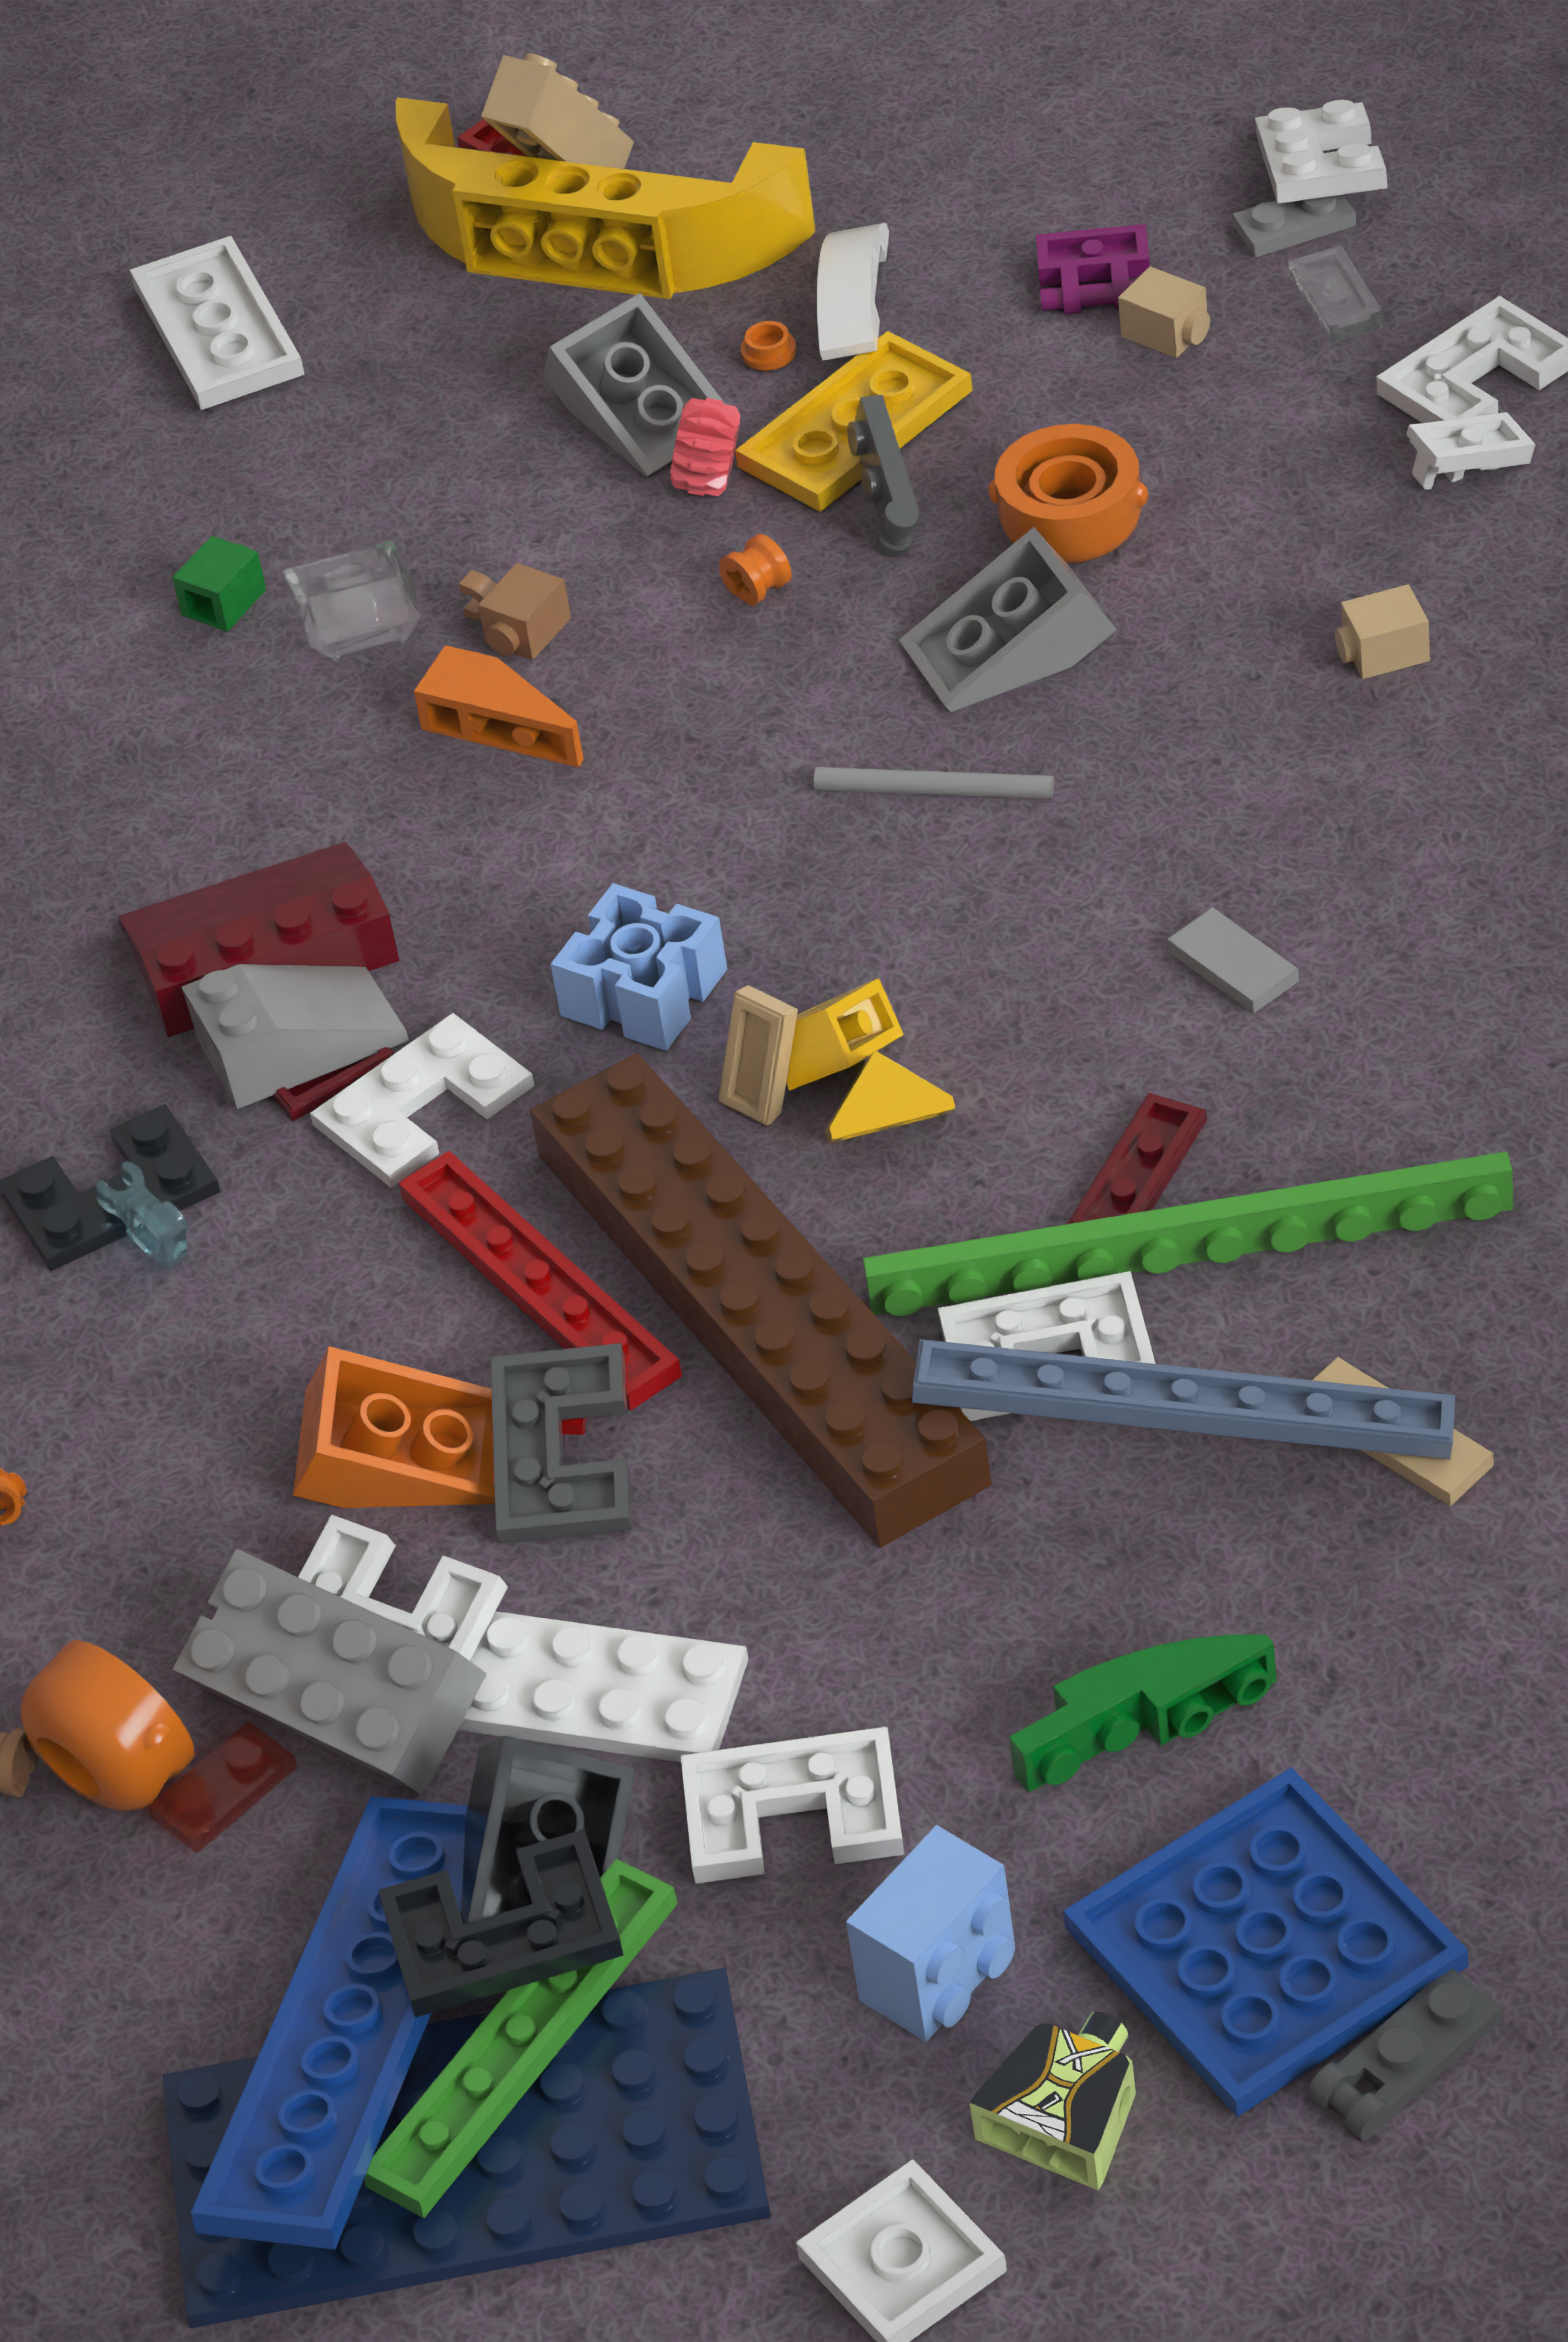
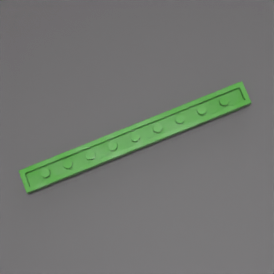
M1506 1151L863 1258L871 1312L874 1315L890 1313L895 1316H907L915 1313L921 1307L951 1302L962 1304L982 1300L988 1296L1024 1292L1128 1271L1132 1273L1147 1270L1151 1273L1160 1274L1169 1272L1181 1264L1205 1260L1227 1263L1238 1259L1242 1254L1276 1249L1280 1252H1293L1301 1249L1308 1243L1338 1238L1343 1241L1354 1242L1362 1240L1374 1232L1398 1228L1420 1231L1431 1227L1435 1222L1469 1217L1473 1220H1486L1494 1217L1501 1211L1513 1210V1171Z

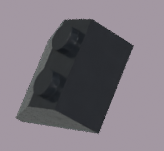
M505 1735L479 1747L465 1821L461 1900L463 1924L531 1905L516 1849L584 1829L601 1878L616 1859L619 1860L636 1768Z

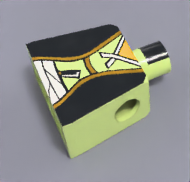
M1103 2012L1091 2013L1078 2035L1049 2023L1036 2025L970 2101L975 2140L1099 2190L1104 2182L1136 2095L1132 2060L1119 2052L1128 2038L1125 2026L1113 2016Z

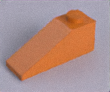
M445 645L414 690L421 730L578 768L584 760L577 721L497 657Z

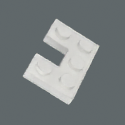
M1335 100L1324 104L1322 108L1300 111L1296 108H1279L1271 111L1268 116L1255 117L1256 134L1278 204L1387 188L1386 167L1379 147L1368 146V144H1372L1371 128L1363 102L1353 103L1348 100ZM1338 149L1336 152L1323 153L1325 150Z
M1498 296L1376 376L1377 394L1421 423L1498 413V400L1472 383L1500 365L1536 389L1541 390L1568 372V338L1503 297Z
M452 1013L316 1108L310 1115L314 1127L392 1188L439 1154L437 1141L407 1117L448 1089L484 1118L489 1119L534 1087V1081L531 1072Z
M1131 1271L938 1308L944 1342L1047 1353H1061L1081 1349L1082 1356L1156 1364ZM960 1408L970 1421L1010 1414L1007 1412Z
M331 1514L298 1577L449 1647L470 1661L508 1588L501 1577L443 1555L413 1613L397 1609L369 1598L396 1545L386 1534Z
M887 1727L681 1755L691 1863L695 1884L765 1874L759 1818L827 1808L835 1864L904 1855Z

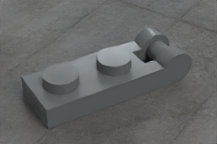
M883 395L860 397L855 421L848 423V444L852 455L860 456L863 466L862 488L864 497L867 502H874L882 527L876 543L877 550L886 557H899L905 555L911 548L913 542L912 533L917 527L919 509Z
M1451 1969L1426 1985L1339 2063H1330L1323 2067L1311 2081L1308 2088V2097L1325 2111H1329L1331 2108L1338 2111L1346 2118V2128L1362 2141H1366L1502 2021V2006L1454 1969ZM1365 2079L1377 2088L1378 2091L1376 2093L1362 2094L1355 2087Z

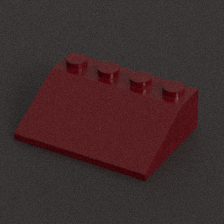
M346 842L118 916L167 1037L194 1029L182 986L200 980L213 971L225 970L238 964L366 967L368 971L400 961L390 915L372 875Z

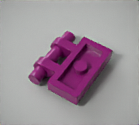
M1146 224L1036 234L1040 287L1062 285V287L1040 289L1042 311L1064 309V314L1081 313V307L1114 304V310L1119 309L1118 297L1135 281L1129 280V278L1139 277L1150 267ZM1112 280V282L1079 285V283Z

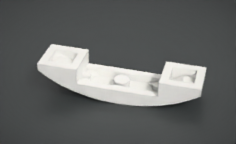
M887 223L831 232L824 239L817 275V322L822 361L877 351L880 319L875 305L878 265L879 262H885L887 257L889 238Z

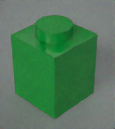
M212 535L172 577L181 616L226 632L234 626L267 590L258 551Z

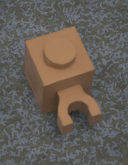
M516 563L497 584L486 575L473 570L459 583L460 592L473 597L463 608L465 617L481 621L485 643L503 656L516 654L534 660L571 619L565 580L520 563Z

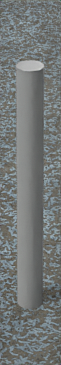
M816 767L814 772V789L822 791L1052 799L1055 785L1054 776L833 767Z

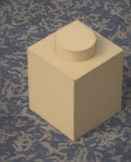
M1151 266L1118 297L1121 337L1177 358L1190 344H1200L1209 330L1210 316L1207 313L1206 287Z
M1409 584L1341 602L1342 627L1335 629L1337 650L1343 663L1354 662L1362 679L1430 661L1429 621Z

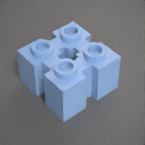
M612 883L588 914L591 929L590 935L575 931L550 964L560 1016L601 1030L605 1028L610 1020L622 1024L625 1038L667 1051L691 1019L689 998L704 1002L727 971L720 919L717 916L680 904H676L668 914L657 910L655 896Z

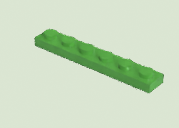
M616 1859L600 1879L620 1937L624 1956L508 1990L373 2155L364 2177L365 2186L425 2218L676 1907L677 1899L674 1887Z

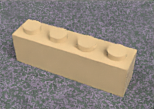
M527 53L524 60L503 55L481 114L485 121L528 157L620 169L625 168L634 141L618 128L620 123L618 119L598 110L599 102L577 91L578 83L558 74L555 71L557 64L553 61L531 53Z

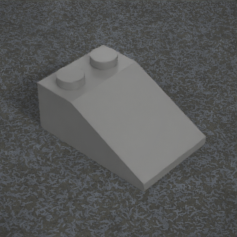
M638 293L551 345L548 350L543 378L567 410L647 478L672 464L675 439L684 405L691 398L701 400L711 398L723 401L641 293Z
M1033 527L899 639V641L944 706L950 712L1072 668L1117 629L1070 566Z
M238 964L225 970L213 971L200 980L182 986L197 1039L237 1109L272 1096L276 1093L277 1089L286 1087V1089L292 1088L378 1053L379 1049L384 1047L389 1049L409 1041L407 1031L366 967Z

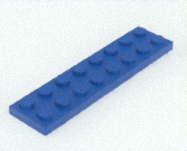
M370 1797L190 2214L196 2233L336 2249L431 2015L429 2013L416 2018L414 2016L378 1890L447 1870L461 1914L465 1821L468 1805Z

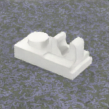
M1507 412L1412 424L1408 426L1406 434L1410 438L1409 442L1417 450L1412 475L1425 490L1432 489L1434 478L1440 473H1444L1451 482L1462 479L1465 470L1469 469L1496 470L1501 467L1530 464L1536 445Z

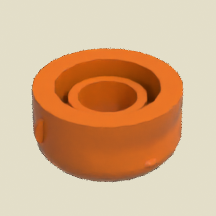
M1084 424L1054 425L1022 436L1000 456L995 468V480H992L988 487L990 500L993 504L997 505L998 518L1007 538L1012 544L1035 527L1067 564H1079L1096 560L1119 547L1136 529L1141 509L1148 501V490L1140 482L1139 460L1134 449L1124 438L1112 431Z
M80 1640L67 1642L31 1680L21 1698V1723L36 1754L68 1787L99 1806L120 1812L145 1808L154 1802L164 1783L168 1779L180 1774L195 1756L194 1744L189 1732L166 1700L127 1664L106 1650L89 1642Z

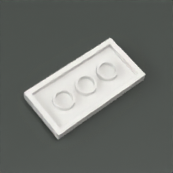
M232 236L130 269L133 287L201 410L305 375L299 353Z
M495 1611L470 1659L473 1664L487 1674L458 1730L496 1736L505 1735L523 1740L681 1762V1755L719 1750L748 1662L746 1646Z

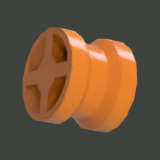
M757 534L746 541L744 550L741 553L733 551L720 559L719 562L720 575L727 589L752 607L765 599L766 591L769 588L779 589L790 582L792 577L791 566L786 555L773 539L764 534Z

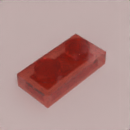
M247 1721L156 1798L152 1804L148 1805L151 1818L195 1853H198L298 1768L295 1756L250 1721Z

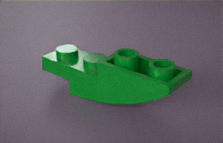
M1266 1634L1221 1635L1177 1641L1117 1657L1086 1669L1054 1685L1056 1711L1009 1736L1014 1775L1024 1788L1031 1792L1045 1783L1058 1785L1066 1782L1078 1771L1081 1763L1105 1750L1108 1752H1118L1125 1749L1136 1739L1139 1731L1144 1728L1151 1733L1161 1746L1178 1736L1191 1738L1200 1734L1208 1727L1215 1715L1237 1703L1247 1706L1259 1701L1268 1692L1271 1684L1277 1681L1274 1643Z

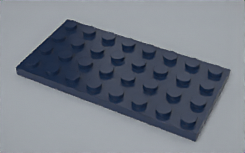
M726 1967L609 1989L425 2218L370 2190L365 2186L363 2180L336 2249L206 2235L195 2232L190 2214L258 2056L162 2074L186 2316L190 2328L771 2218ZM490 2012L426 2025L375 2153Z

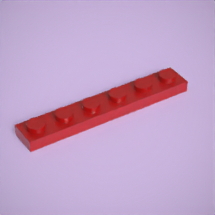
M447 1151L398 1183L402 1200L563 1349L621 1343L625 1356L627 1408L630 1411L682 1377L680 1361L672 1352L453 1153Z

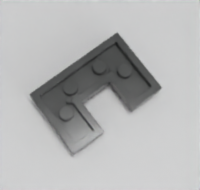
M621 1343L492 1356L491 1387L496 1533L500 1543L632 1530L630 1471L626 1459L563 1465L562 1420L627 1413L625 1356Z

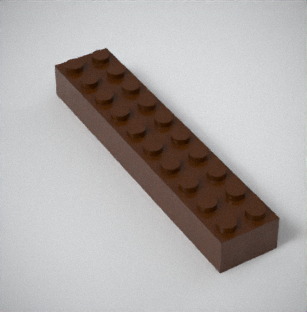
M638 1053L529 1109L539 1157L879 1548L992 1485L986 1438L958 1407L912 1403L917 1363L915 1359Z

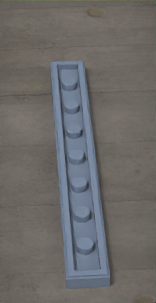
M920 1339L912 1403L1443 1459L1451 1458L1453 1445L1455 1395Z

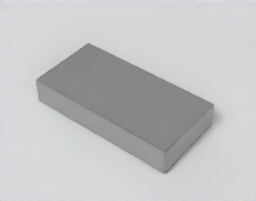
M1213 907L1167 939L1168 952L1253 1014L1299 982L1297 967Z

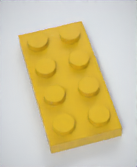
M887 331L878 338L877 351L857 354L735 450L737 467L821 512L862 479L863 466L860 456L852 455L847 437L848 423L855 421L860 397L883 395L900 449L973 391L971 373Z

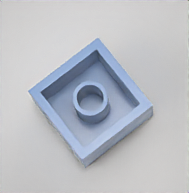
M938 1825L923 1838L846 1921L859 2001L925 2042L929 2040L941 2025L947 2028L954 2026L965 2014L970 2003L972 1991L986 1976L991 1979L999 1977L1009 1966L1015 1952L1004 1865Z

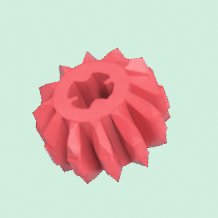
M691 398L684 405L675 439L670 470V479L674 488L687 490L688 494L703 497L705 494L719 497L726 490L740 426V414L736 406L726 405L721 400L706 398V400Z

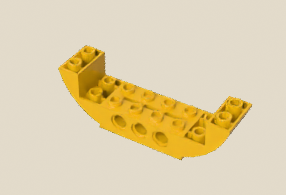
M400 97L396 99V125L410 198L417 221L433 242L446 253L466 264L467 272L634 295L641 293L642 296L671 299L673 293L709 288L738 280L762 270L793 252L815 233L805 148L753 142L732 183L456 148L447 103Z

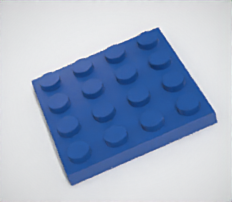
M1292 1767L1063 1910L1065 1928L1236 2117L1389 2019L1426 1985L1449 1970L1454 1969L1459 1973L1469 1967L1468 1949Z

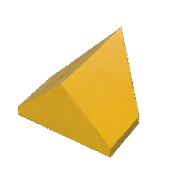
M875 1050L865 1060L825 1130L828 1144L951 1113L956 1109L953 1096Z

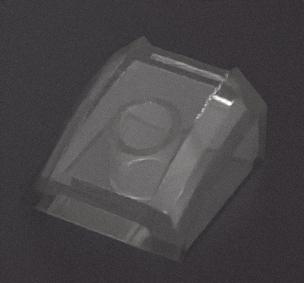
M393 540L282 570L290 598L309 646L337 662L342 655L395 640L405 643L421 618L411 572Z

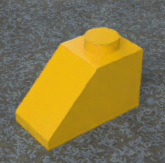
M879 978L797 1014L786 1081L789 1091L847 1069L870 1056L875 1050L878 1051L904 1035Z

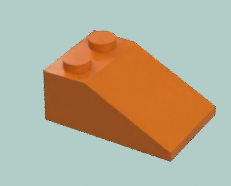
M328 1346L305 1390L293 1496L340 1508L495 1504L492 1389Z

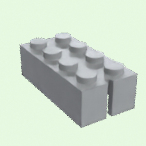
M237 1548L208 1601L210 1605L217 1609L213 1619L200 1616L172 1669L201 1689L419 1794L432 1781L487 1674L457 1651Z

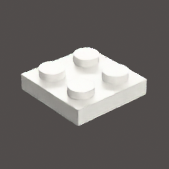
M913 2159L796 2242L799 2259L876 2342H910L1007 2271L1005 2255Z

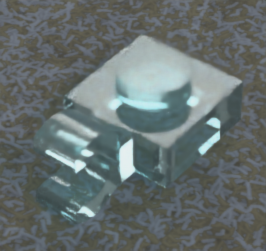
M126 1161L121 1165L122 1180L130 1187L123 1191H116L111 1189L101 1179L96 1183L97 1200L103 1209L115 1214L126 1224L127 1235L149 1257L169 1271L187 1258L186 1232L188 1231V1225L181 1212L169 1201L161 1203L145 1188L144 1175L140 1168Z

